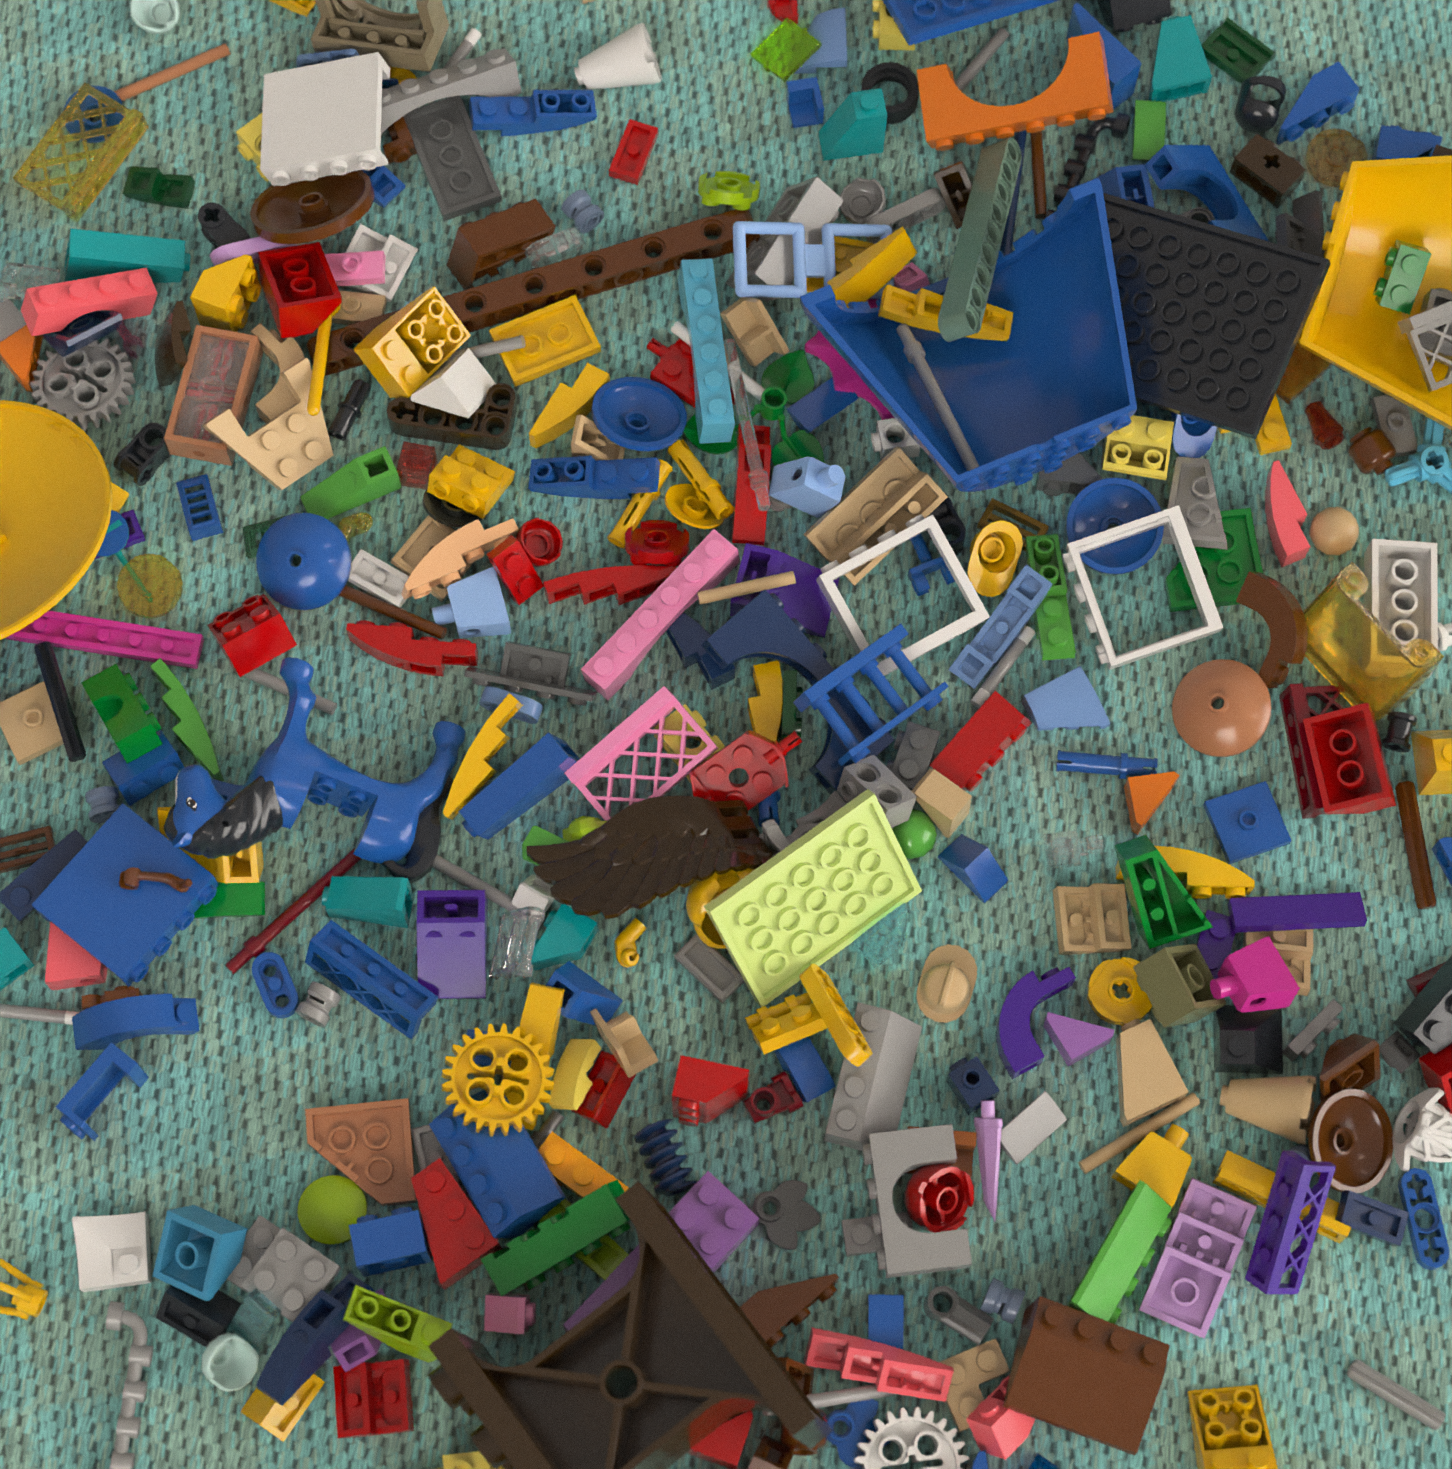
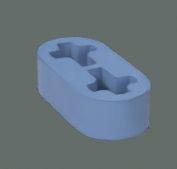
M492 686L484 688L479 701L483 708L494 712L510 693L523 704L512 718L530 724L538 722L543 709L539 702Z

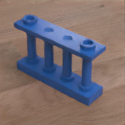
M902 624L893 628L804 691L793 702L801 713L810 706L814 710L818 709L849 750L838 760L841 766L851 759L855 764L871 753L868 749L871 744L922 707L926 711L932 709L943 700L940 694L949 687L946 682H943L934 690H931L902 652L903 646L900 642L909 634ZM883 654L887 659L891 658L921 697L920 700L909 708L877 667L879 663L876 659ZM859 671L863 676L867 675L897 714L887 724L884 725L853 685L855 680L852 676ZM835 688L839 693H844L873 732L862 742L857 740L830 704L829 700L831 698L828 693Z

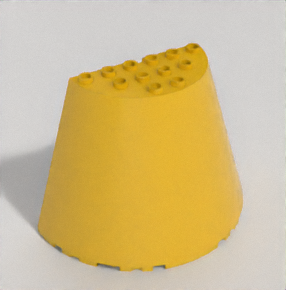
M1452 155L1352 161L1349 172L1344 171L1339 188V190L1343 191L1341 201H1335L1331 213V220H1333L1332 232L1326 231L1322 244V250L1325 251L1323 258L1329 259L1331 265L1299 337V344L1302 348L1452 431V383L1437 390L1428 391L1406 333H1401L1397 323L1419 314L1424 296L1431 289L1443 288L1452 292ZM1396 239L1427 248L1432 253L1410 315L1380 306L1375 300L1376 296L1373 295L1376 282L1379 277L1383 278L1387 265H1384L1388 249L1390 246L1394 247ZM1438 361L1434 362L1431 369L1435 382L1444 380L1449 369L1448 366Z

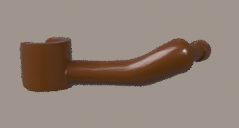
M136 867L122 871L119 879L120 888L127 890H137L140 880L162 882L183 893L187 892L188 888L192 886L190 879L184 880L166 872L141 871Z

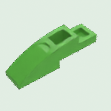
M1058 534L1027 536L1025 538L1027 565L1053 583L1033 614L1036 639H1039L1042 661L1075 658L1076 649L1066 598L1067 584Z

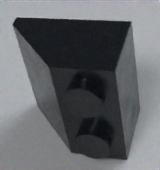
M1097 0L1105 24L1116 30V32L1133 30L1134 25L1145 23V25L1158 24L1163 21L1162 18L1172 16L1170 0Z

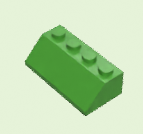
M1140 1180L1128 1196L1068 1302V1307L1113 1324L1116 1323L1122 1312L1117 1307L1123 1295L1127 1298L1130 1297L1139 1281L1133 1276L1140 1265L1144 1268L1147 1267L1156 1251L1150 1247L1156 1236L1163 1238L1172 1223V1220L1167 1217L1172 1207L1143 1181Z

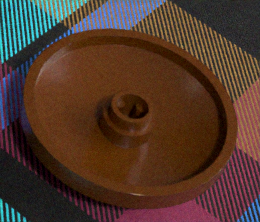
M361 170L347 172L344 175L319 177L313 181L292 182L286 186L271 185L254 201L250 210V217L256 233L264 240L278 244L312 242L341 232L360 220L369 211L374 202V190L370 178Z

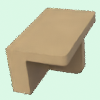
M741 297L720 313L751 366L756 367L774 352L785 355L790 351L761 300L752 297Z
M596 1008L590 1011L602 1039L628 1078L658 1062L654 1050L641 1033L633 1015H629L626 1011L605 1022Z

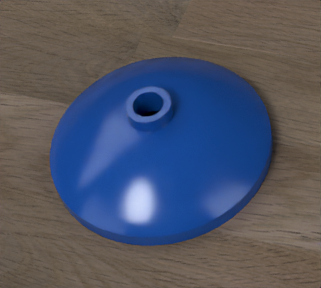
M623 377L604 384L596 392L592 403V418L599 431L615 444L630 450L655 451L674 444L682 436L687 422L686 409L681 399L665 385L647 378Z
M1106 478L1096 481L1084 488L1070 506L1066 520L1068 542L1071 543L1106 531L1107 527L1112 524L1120 526L1161 511V508L1154 496L1145 487L1134 481L1123 478ZM1164 525L1080 554L1082 562L1089 568L1105 574L1117 575L1132 572L1145 565L1154 556L1163 537Z
M295 513L285 516L269 527L258 546L256 568L259 580L269 596L288 608L312 610L330 603L342 592L351 572V551L346 537L333 522L320 515ZM298 554L301 557V563L296 567L293 564V558Z

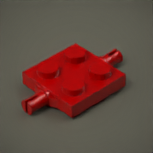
M652 338L646 349L661 359L651 371L650 380L665 385L680 399L695 408L691 347L680 338L669 347ZM726 354V359L738 367V361ZM730 387L732 403L736 405L742 393Z

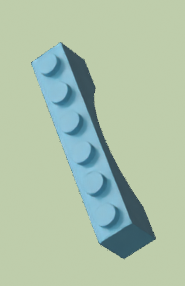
M681 260L678 287L681 308L686 319L691 346L695 389V415L699 444L731 442L735 420L713 260Z

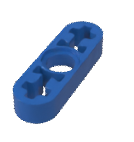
M1413 1168L1408 1172L1406 1171L1400 1177L1398 1190L1403 1210L1409 1212L1407 1226L1416 1261L1427 1270H1435L1448 1261L1450 1255L1449 1246L1432 1179L1426 1171ZM1412 1176L1415 1177L1416 1182L1423 1183V1187L1418 1191L1420 1200L1427 1198L1428 1202H1421L1411 1206V1202L1417 1199L1414 1188L1408 1189L1407 1183L1412 1180ZM1417 1210H1426L1431 1214L1433 1222L1430 1228H1421L1416 1224L1414 1215ZM1434 1231L1436 1232L1437 1237L1434 1236L1430 1239L1432 1248L1434 1250L1439 1249L1440 1255L1435 1258L1436 1262H1433L1429 1256L1425 1257L1424 1251L1429 1248L1427 1238L1420 1240L1419 1235L1426 1236Z

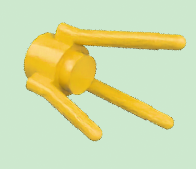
M0 1259V1266L26 1284V1286L19 1284L15 1288L0 1281V1290L13 1295L11 1304L16 1305V1308L0 1306V1314L17 1316L24 1320H28L30 1315L38 1317L48 1297V1291L42 1289L44 1284L32 1280L13 1265Z

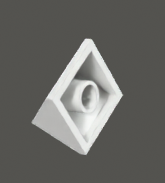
M468 348L441 365L411 395V401L469 418L486 400L489 388L496 383Z

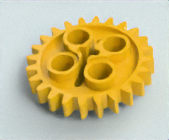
M503 1023L500 1032H495L493 1025L488 1024L487 1034H483L476 1027L474 1029V1039L465 1034L462 1035L464 1047L453 1044L452 1052L456 1057L446 1056L445 1064L451 1068L443 1069L442 1077L450 1081L442 1084V1091L452 1092L446 1097L445 1103L446 1105L457 1104L453 1110L454 1117L465 1114L463 1126L469 1125L472 1121L476 1122V1133H479L483 1126H488L489 1135L493 1136L496 1127H501L504 1136H507L509 1126L511 1125L518 1132H521L523 1120L530 1125L534 1124L535 1119L532 1112L538 1115L544 1114L545 1109L539 1102L550 1103L551 1096L545 1091L553 1090L555 1082L546 1078L553 1076L554 1068L544 1067L550 1062V1055L539 1056L543 1044L530 1045L533 1036L531 1033L523 1039L520 1038V1027H517L512 1034L507 1033V1025ZM479 1055H486L491 1059L492 1063L487 1067H479L474 1063L473 1059ZM513 1059H520L525 1062L527 1067L522 1071H514L509 1067L508 1063ZM473 1074L479 1078L468 1079L467 1075ZM495 1074L502 1075L501 1085L494 1084ZM522 1080H527L529 1084L523 1085L519 1082ZM475 1088H481L487 1092L488 1097L482 1101H476L471 1098L469 1093ZM509 1092H516L521 1095L523 1100L517 1105H512L505 1101L504 1096Z

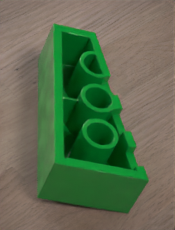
M615 1180L603 1185L568 1206L565 1212H560L538 1224V1229H533L507 1243L508 1247L483 1257L481 1261L501 1297L524 1286L529 1291L547 1281L544 1276L547 1272L554 1269L558 1274L573 1265L575 1262L572 1257L581 1251L584 1256H587L601 1248L603 1244L600 1240L611 1234L612 1238L615 1239L630 1230L629 1222L631 1220L615 1200L624 1193L619 1181Z

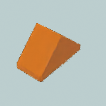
M25 325L0 342V359L27 392H33L30 382L35 381L32 372L37 370V361L40 357L44 336L43 334L31 336L27 325Z
M1173 771L1127 778L1124 791L1132 832L1137 835L1175 786L1180 776Z

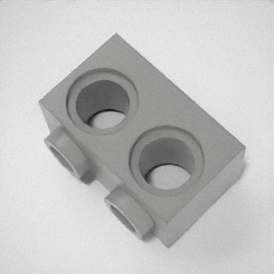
M875 755L864 758L856 764L853 763L844 767L837 788V792L844 800L849 803L869 789L876 795L891 828L909 820L917 796Z

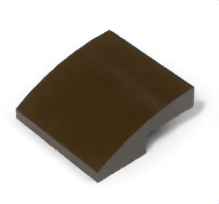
M183 300L176 301L160 325L157 334L155 369L159 387L172 385L188 362L183 341L191 331Z

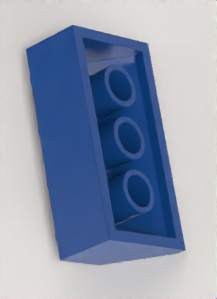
M482 1090L470 1096L476 1101H482L488 1097V1094L485 1090ZM505 1095V1096H504L505 1101L510 1104L508 1098H507L506 1095ZM451 1104L429 1126L493 1237L515 1239L521 1236L565 1198L563 1191L523 1124L521 1132H518L513 1125L509 1126L507 1136H504L501 1127H496L493 1136L489 1135L488 1126H483L482 1130L476 1133V1122L472 1121L469 1125L463 1126L465 1114L454 1117L453 1110L457 1104Z

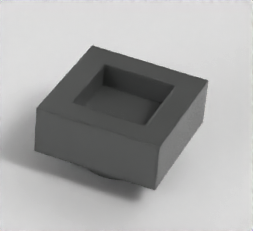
M1398 1030L1379 1046V1052L1382 1054L1384 1061L1390 1067L1396 1068L1400 1074L1421 1056Z

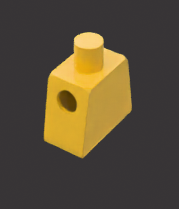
M1171 1124L1164 1137L1150 1131L1119 1165L1111 1178L1131 1191L1141 1180L1153 1189L1169 1206L1173 1207L1193 1158L1181 1149L1189 1137V1133L1175 1124Z

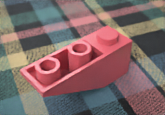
M1010 1375L1002 1380L1000 1385L966 1418L980 1451H986L987 1454L1004 1460L1029 1436L1035 1422V1418L1003 1407Z

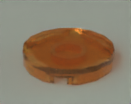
M1333 128L1321 131L1310 141L1306 149L1305 164L1308 172L1315 180L1326 186L1340 187L1343 172H1349L1352 161L1367 160L1368 154L1364 143L1360 139L1357 140L1353 137V133L1347 130Z

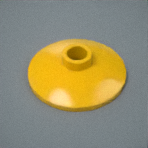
M677 484L667 490L664 499L665 505L670 513L683 523L696 528L712 529L724 522L721 519L717 520L709 506L705 502L700 501L696 495L697 491L692 484Z

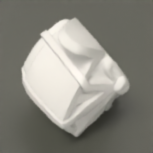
M1430 1088L1416 1095L1405 1104L1397 1116L1392 1140L1395 1159L1402 1171H1409L1410 1157L1423 1162H1452V1114L1442 1105L1436 1103L1444 1095V1091L1439 1088ZM1411 1112H1413V1114L1410 1116V1118H1407V1116H1408ZM1404 1123H1406L1405 1134L1403 1131Z

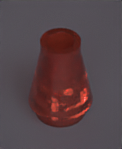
M1313 402L1305 408L1304 412L1308 417L1316 445H1319L1323 450H1328L1336 447L1343 441L1344 428L1325 409L1322 402Z

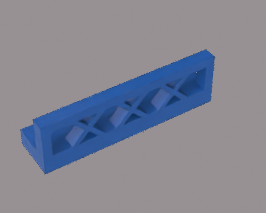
M332 920L310 940L305 959L307 965L412 1040L415 1037L422 1018L436 1005L438 996ZM317 955L322 957L326 962L317 957ZM400 1015H402L404 1018H406L407 1020H409L410 1023H408L406 1020H404Z

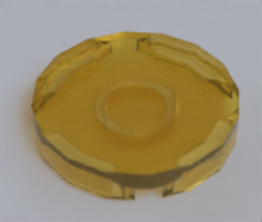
M147 553L135 556L121 569L118 574L117 592L120 602L129 612L138 617L153 619L165 616L175 608L181 598L183 582L179 570L168 559L161 555Z

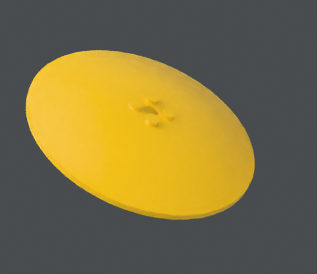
M0 400V640L40 618L72 590L95 559L104 541L112 511L110 475L101 453L90 437L71 420L54 411L29 403Z

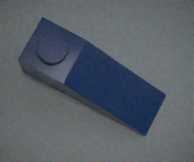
M74 829L0 892V901L18 921H23L35 910L31 904L87 843L85 838Z

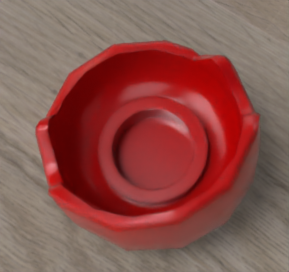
M536 517L525 522L519 528L516 539L520 542L534 567L550 565L560 557L563 540L560 530L552 522Z

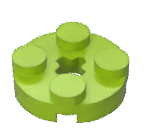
M715 171V177L707 178V173L699 177L698 194L702 196L701 202L707 206L725 204L732 205L737 210H749L751 203L759 199L760 182L756 180L755 184L749 182V175L739 172Z

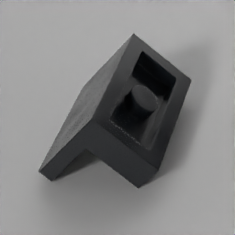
M171 1285L163 1295L155 1318L207 1348L208 1344L216 1337L226 1334L231 1322L241 1313L243 1304L220 1290L216 1292L211 1300L205 1301Z

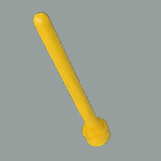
M340 305L318 327L307 412L311 416L317 415L320 411L332 317L339 312Z

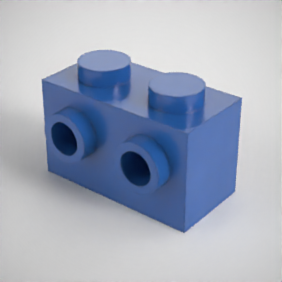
M161 730L156 733L163 744L127 764L120 751L102 762L129 806L173 781L178 772L184 768L175 749Z

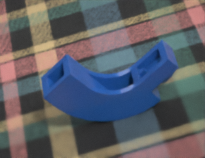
M150 994L112 1000L87 1008L72 1017L76 1050H105L111 1042L115 1045L135 1037L162 1034L192 1035L200 1031L196 999L173 998L172 994Z

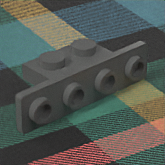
M1315 190L1293 200V216L1287 213L1276 216L1275 239L1279 245L1324 257L1325 251L1322 250L1324 240L1322 193Z
M511 641L505 643L500 672L469 667L465 669L464 676L472 678L471 683L476 685L491 686V682L504 684L503 689L511 692L522 693L524 688L536 691L535 695L541 698L555 699V695L568 697L567 702L576 705H587V701H594L597 695L596 691L566 686L571 653Z

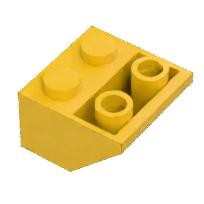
M245 254L203 270L190 296L201 326L237 332L239 328H244L248 320V309L252 302L255 303L261 293V285L252 257Z

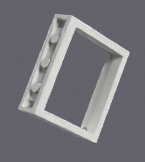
M1179 505L1067 544V553L1062 555L1068 573L1074 571L1078 582L1073 585L1079 603L1085 602L1089 613L1084 615L1086 625L1090 634L1096 633L1099 645H1096L1095 649L1101 664L1107 663L1109 670L1213 635L1223 629ZM1167 524L1204 626L1116 656L1080 554Z
M920 514L905 523L907 529L897 534L894 529L877 538L879 544L869 549L866 545H863L850 552L849 556L851 559L839 564L835 560L820 569L822 574L819 575L816 582L856 654L867 648L869 644L833 580L926 530L972 612L903 649L902 652L911 662L990 618L933 514L925 519ZM891 658L878 662L879 665L877 666L884 676L898 669Z

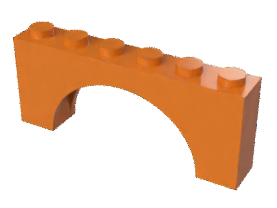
M1095 32L1068 38L1067 59L1057 79L1038 96L1015 105L992 106L969 98L956 86L953 72L947 63L918 69L917 77L926 142L932 149L936 148L937 151H946L954 148L955 144L966 142L967 145H976L984 142L985 138L996 136L997 139H1006L1013 137L1015 132L1026 130L1028 133L1043 131L1045 126L1057 124L1059 127H1066L1075 124V120L1087 118L1090 121L1105 118L1106 114L1114 113L1104 41L1100 33Z

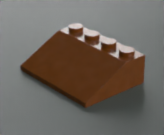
M1039 1296L1024 1311L1003 1407L1128 1454L1136 1455L1164 1377L1170 1345Z

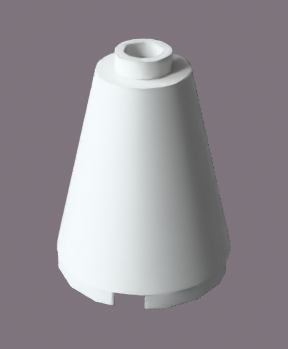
M644 23L636 24L579 59V67L574 68L579 85L585 84L587 90L649 85L661 82L662 76L657 57L651 47V39Z

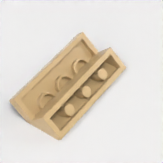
M896 446L841 498L839 504L827 511L803 535L829 563L837 560L839 564H842L851 559L849 553L863 545H866L869 549L879 544L877 538L886 532L894 529L897 534L907 529L905 523L920 514L925 519L948 496L927 473L920 471L900 447ZM893 549L843 576L855 586Z

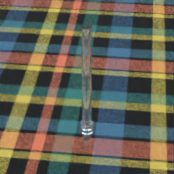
M726 339L724 340L726 362L751 472L748 475L751 489L755 490L759 511H768L771 509L767 489L770 485L766 470H763L735 340Z

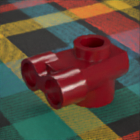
M785 1071L771 1077L770 1084L756 1089L749 1098L743 1101V1105L754 1124L784 1111H788L791 1114L804 1107ZM760 1101H767L770 1104V1109L767 1111L759 1110L757 1104Z

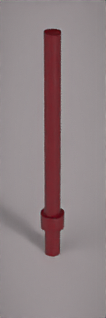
M355 848L256 937L252 935L242 944L244 948L225 964V967L234 975L253 957L256 959L266 950L265 946L323 894L325 886L330 887L332 876L345 875L362 859L353 854Z

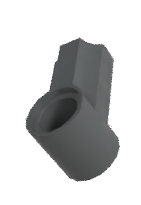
M947 1286L934 1288L925 1297L923 1303L924 1311L930 1319L940 1321L977 1346L988 1332L994 1320L985 1312L959 1297L952 1288ZM942 1295L948 1299L950 1307L947 1312H939L934 1308L932 1302L934 1296Z

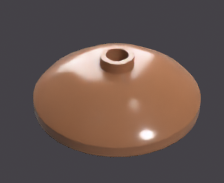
M1227 659L1208 661L1193 668L1179 683L1172 702L1173 721L1182 739L1194 750L1212 757L1234 756L1255 745L1265 733L1272 711L1271 697L1262 678L1247 665ZM1216 699H1223L1224 705L1220 709H1214L1213 702Z

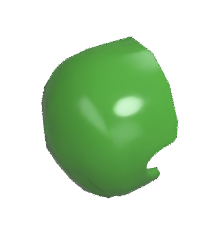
M912 809L908 821L892 827L907 859L923 857L933 848L936 842V828L930 817L920 810Z

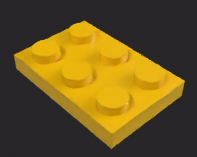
M576 295L489 330L493 342L523 335L525 339V348L499 353L514 387L601 352V345Z

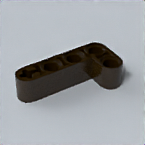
M505 383L492 385L487 392L484 409L477 408L469 418L411 401V398L405 397L393 399L387 406L390 428L397 435L490 450H501L509 445L517 413L515 392L510 385ZM502 399L509 401L503 406L495 404L498 400ZM437 418L441 420L438 424L435 425L427 424V422L431 419ZM463 423H469L472 425L469 429L461 430L458 428ZM494 428L503 429L499 434L489 433Z

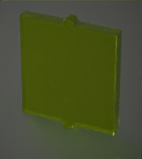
M786 18L750 55L764 66L766 72H772L785 82L822 44L808 33L807 28H801Z

